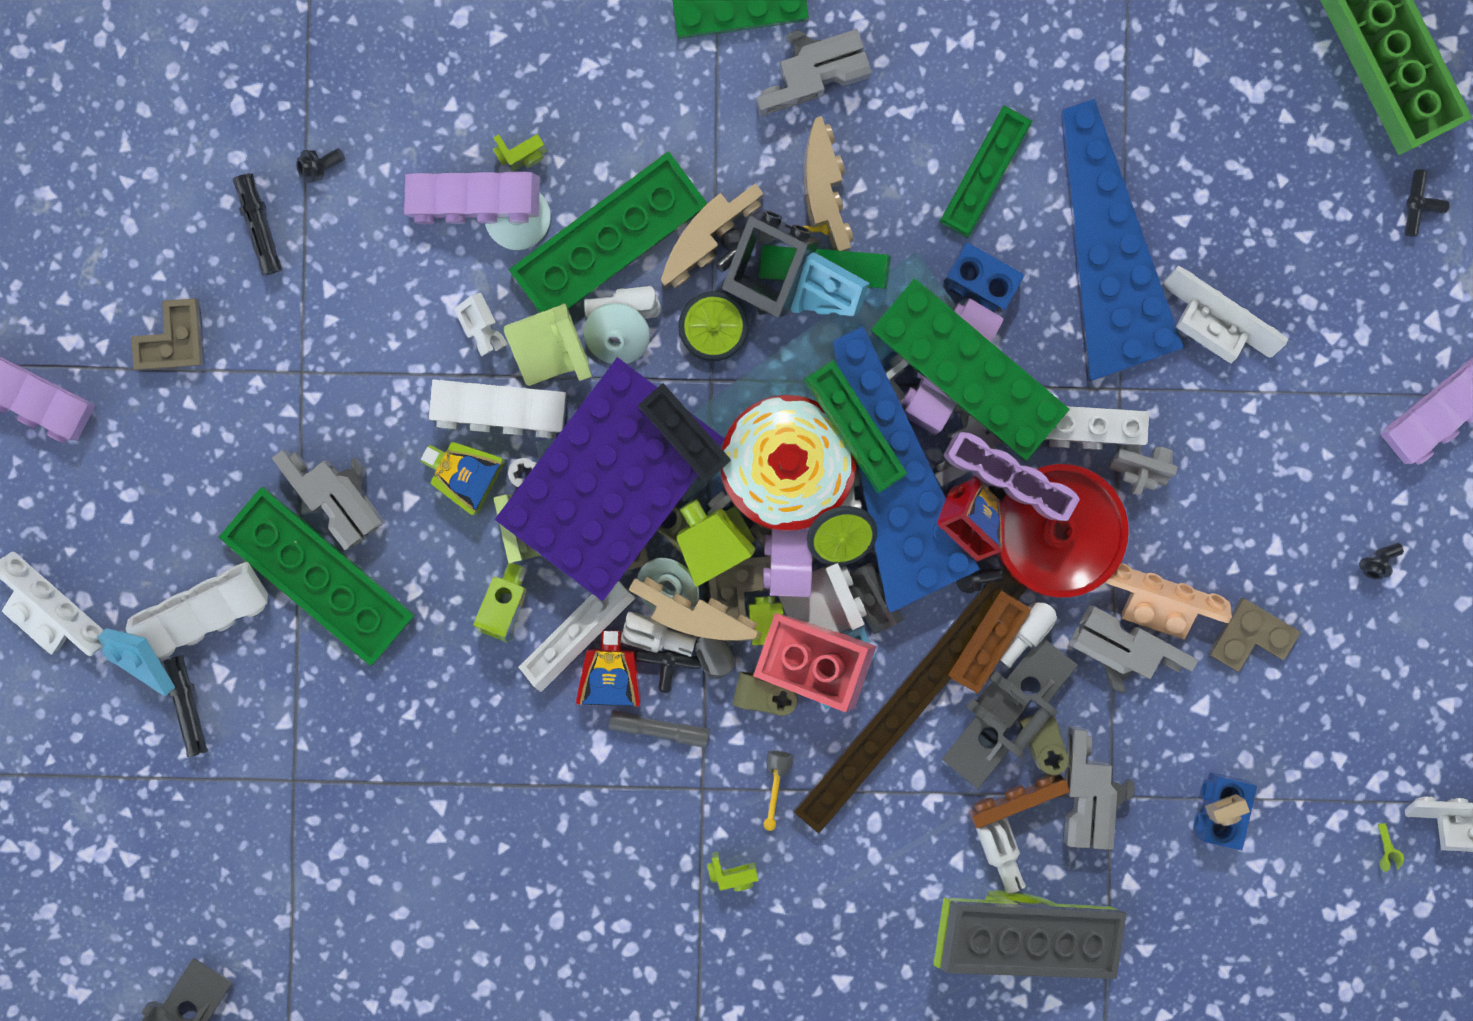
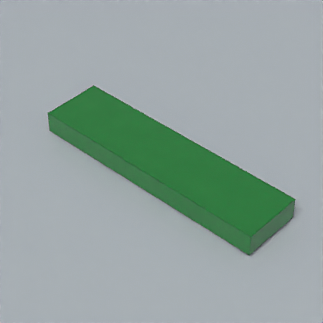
M1003 105L938 223L966 238L969 237L1029 129L1032 120Z
M762 245L758 278L785 281L797 248ZM824 249L816 250V254L869 282L868 288L887 290L891 263L890 255Z
M834 359L803 379L877 493L882 492L908 474Z

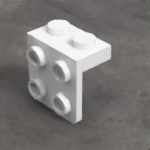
M838 563L824 566L812 572L811 597L779 596L788 617L836 632H842L849 628L854 630L865 625L862 617L866 616L867 613L860 597L853 599L848 588L853 585L852 578L847 567L840 568Z

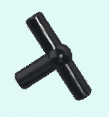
M1422 169L1413 171L1411 192L1406 201L1408 213L1405 235L1409 237L1418 236L1422 211L1447 213L1450 208L1448 200L1424 197L1427 171Z
M644 649L636 651L635 660L637 662L661 665L658 686L660 692L669 693L671 691L674 667L701 668L698 656L691 655L689 657L684 654H676L671 650L658 651V653Z

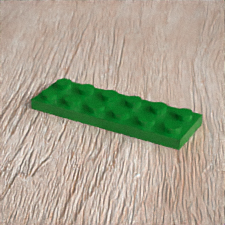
M668 151L508 270L540 313L566 304L569 310L695 217L708 203Z
M915 278L870 330L871 333L1023 461H1027L1070 410V408Z
M265 487L259 488L218 537L370 666L376 663L415 617V614Z

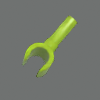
M1386 823L1378 824L1385 852L1379 861L1380 868L1384 872H1388L1390 869L1388 858L1395 862L1398 870L1403 865L1404 856L1399 850L1394 849Z

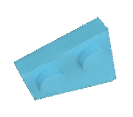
M812 252L806 256L790 311L800 313L803 310L816 311L817 314L828 315L834 312L839 315L854 316L861 310L869 282Z
M108 628L97 636L103 646V655L111 663L118 665L161 695L166 696L175 688L146 638Z

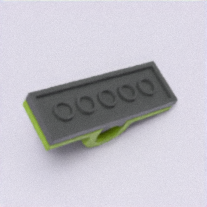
M1005 890L989 891L985 900L944 897L933 965L946 973L1117 979L1127 913L1111 906L1057 904L1039 896L1021 892L1005 893Z

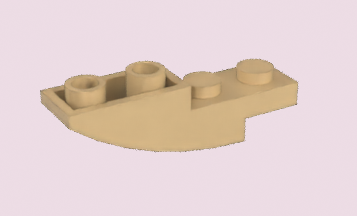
M822 116L815 118L812 124L804 157L803 180L807 213L812 228L827 224L828 229L831 230V232H828V237L832 250L849 251L851 248L850 243L854 241L850 225L848 223L843 224L839 212L843 210L841 197L838 191H832V188L839 186L842 182L845 168L840 155L835 156L831 145L835 143L830 124L825 125Z
M756 183L730 203L727 202L721 193L718 194L693 218L673 247L661 278L665 289L671 285L674 288L679 287L691 277L688 274L690 270L697 265L702 269L717 257L714 252L718 250V244L713 239V236L717 234L721 238L724 233L735 227L733 221L744 214L747 218L761 208L760 201L763 199V192Z
M646 577L644 582L634 579L629 588V591L657 606L651 619L680 632L723 641L756 640L762 635L761 632L755 630L758 623L742 614L737 619L726 613L728 606L713 598H710L708 603L699 599L693 610L690 608L693 602L677 593L671 598L661 592L664 588L663 585L649 577Z

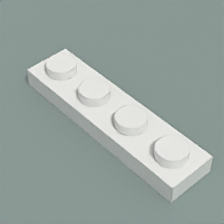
M620 580L604 601L591 594L519 666V669L530 683L542 692L635 597Z

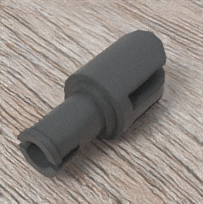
M696 636L698 640L695 641L694 649L708 677L720 679L731 672L734 667V657L727 641Z

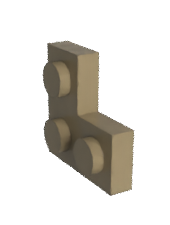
M196 298L162 301L164 334L131 336L134 370L204 366L199 300Z
M770 556L748 558L710 579V598L728 606L726 613L737 619L740 614L746 617L744 593L769 591V588H763L764 568H770Z
M1240 598L1231 613L1232 618L1230 622L1225 623L1208 655L1239 672L1255 645L1280 660H1285L1301 632L1245 598Z

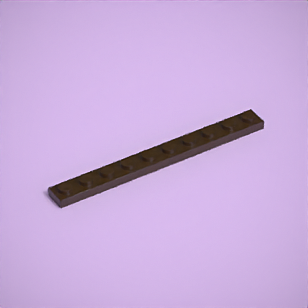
M1003 564L999 567L1002 568L1003 581L986 583L982 587V590L976 594L793 810L799 818L818 834L951 679L948 676L1000 592L1003 591L1018 600L1027 590L1009 574Z

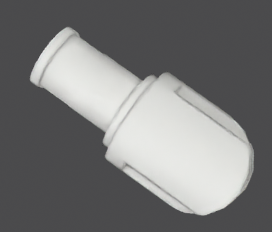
M651 286L617 289L612 297L588 298L584 301L586 318L596 308L609 303L628 305L637 310L645 319L656 318L661 312L660 302L655 290Z
M1034 602L1028 605L1032 610L1000 659L1007 667L1011 668L1012 664L1028 646L1032 647L1034 645L1037 647L1053 628L1057 616L1055 610L1050 605L1041 602Z
M629 611L626 616L623 633L621 634V643L658 653V650L662 651V648L691 657L697 637L670 630L667 626L651 619L649 616Z
M1007 817L981 828H976L988 863L998 868L1005 887V893L1020 891L1018 886L1020 889L1025 888V882L1022 879L1016 862L1020 851Z

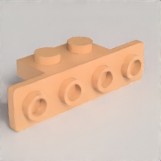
M1121 563L1115 573L1105 582L1106 584L1131 592L1123 608L1122 619L1184 640L1197 614L1225 623H1229L1232 618L1230 602L1224 597L1214 593L1207 594L1195 590L1185 583L1177 584L1164 580L1154 573L1146 574L1134 570L1124 563Z

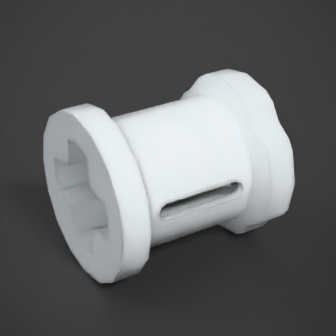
M526 458L513 461L508 470L511 483L519 487L524 479L517 477V473L521 472V465L524 464L526 468L533 469L537 464L536 462Z

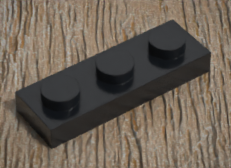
M664 383L637 405L705 483L732 461Z

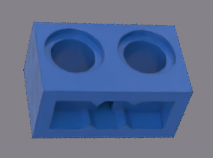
M966 242L943 281L950 284L948 289L956 295L965 298L968 294L978 300L977 303L994 313L995 311L1001 313L1006 310L1025 275ZM968 264L975 269L976 277L974 280L967 281L961 277V265ZM990 281H999L1003 284L1005 292L1002 297H994L989 292Z
M1210 772L1208 780L1205 779L1201 787V799L1204 800L1201 812H1197L1194 818L1193 829L1196 831L1195 836L1206 843L1243 851L1257 785L1248 780ZM1231 786L1233 795L1237 794L1246 800L1250 812L1241 815L1242 819L1239 822L1226 825L1221 833L1214 834L1213 825L1215 822L1209 818L1205 806L1221 800V791L1225 787Z

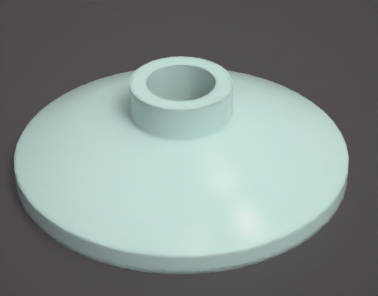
M539 192V217L529 218V223L509 222V217L497 218V223L485 224L486 229L492 239L502 247L511 250H525L535 246L545 237L551 221L550 209L547 201Z
M609 303L596 308L588 316L584 326V339L590 351L599 359L612 364L618 357L628 364L637 360L645 353L650 341V330L645 318L634 308L620 303ZM609 337H618L621 342L612 341Z
M656 558L648 561L641 568L637 579L644 582L646 577L651 578L664 586L661 591L664 594L673 598L675 593L693 602L690 608L694 610L699 599V589L695 586L691 574L685 566L672 559ZM642 598L648 608L654 612L657 606Z

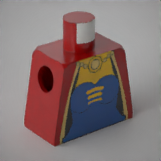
M973 476L963 484L953 487L948 492L937 525L976 561L1004 551L1005 507L1003 503L989 490V486L981 482L976 476Z
M603 630L601 632V649H588L586 651L576 704L640 707L641 693L635 650H621V631Z

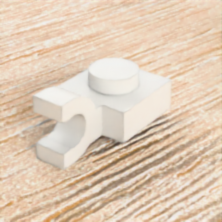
M481 293L470 296L454 308L467 337H475L481 356L491 352L493 347L495 351H498L508 345L500 332L491 329L490 326L496 322Z

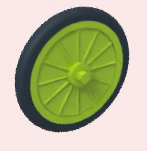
M708 291L696 295L685 305L680 314L678 327L680 338L690 353L703 360L721 361L733 356L741 349L748 335L749 324L744 308L734 297L719 291Z
M842 506L830 509L821 514L809 528L807 534L808 549L817 560L824 564L834 565L838 563L839 566L851 564L863 558L872 549L877 539V525L873 517L860 508Z

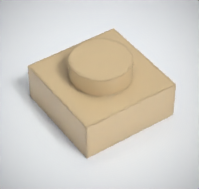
M1237 794L1205 806L1209 818L1217 824L1222 823L1223 826L1239 822L1242 819L1241 815L1250 812L1246 800Z

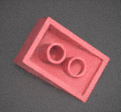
M775 613L753 676L846 713L855 709L877 646L840 632Z

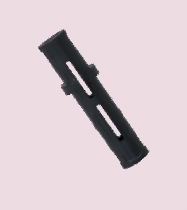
M253 173L236 176L232 180L241 205L239 208L240 215L244 216L253 247L259 261L261 274L266 276L278 273L283 268L278 258L264 212L267 208L265 202L261 201L258 194Z
M184 655L162 660L165 671L175 686L168 693V697L172 696L186 749V756L191 757L199 755V753H206L208 748L206 747L192 693L195 687L194 683L189 681Z

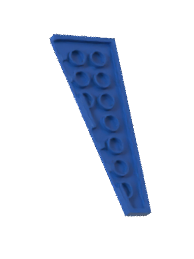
M1095 98L1063 109L1061 112L1064 148L1067 155L1068 185H1070L1072 205L1070 208L1074 225V248L1078 285H1080L1081 318L1084 325V348L1087 355V376L1089 382L1184 348Z
M862 326L833 340L832 346L837 366L908 473L882 492L877 493L858 464L866 511L873 517L877 525V539L874 544V550L886 600L885 604L888 611L892 613L980 569L975 559L937 525L946 498L865 328Z

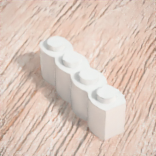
M432 380L429 420L437 421L436 427L456 429L457 423L470 424V431L490 432V426L503 427V434L523 436V429L536 430V437L556 439V433H560L565 427L568 394L559 391Z
M245 562L228 569L217 577L207 579L195 585L188 591L178 593L158 605L138 612L127 620L126 632L146 638L157 658L163 660L172 655L176 647L186 644L188 646L195 645L208 632L215 630L219 632L231 627L237 618L244 616L253 617L259 614L267 604L268 593L249 562Z

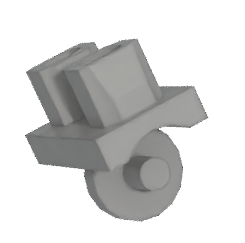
M1122 444L1119 451L1111 459L1109 469L1124 473L1122 480L1132 483V494L1139 496L1144 487L1155 490L1157 484L1166 486L1169 479L1176 475L1178 466L1172 465L1173 451L1171 449L1155 447L1150 458L1140 455L1142 445Z

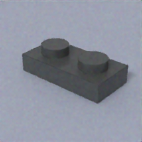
M872 561L849 572L853 585L848 588L854 598L860 597L867 613L864 617L873 634L897 625L904 620L899 609L892 613L888 611L880 575Z

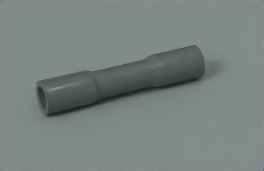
M612 710L609 730L635 735H649L702 748L707 746L710 731L709 728L648 719L641 715Z

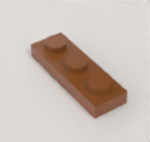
M1001 591L948 676L979 694L1032 609Z
M1043 775L1035 780V785L1025 789L1023 785L1016 786L1005 791V797L993 801V798H986L974 804L975 808L968 811L975 827L977 829L1070 792L1066 780L1061 775Z

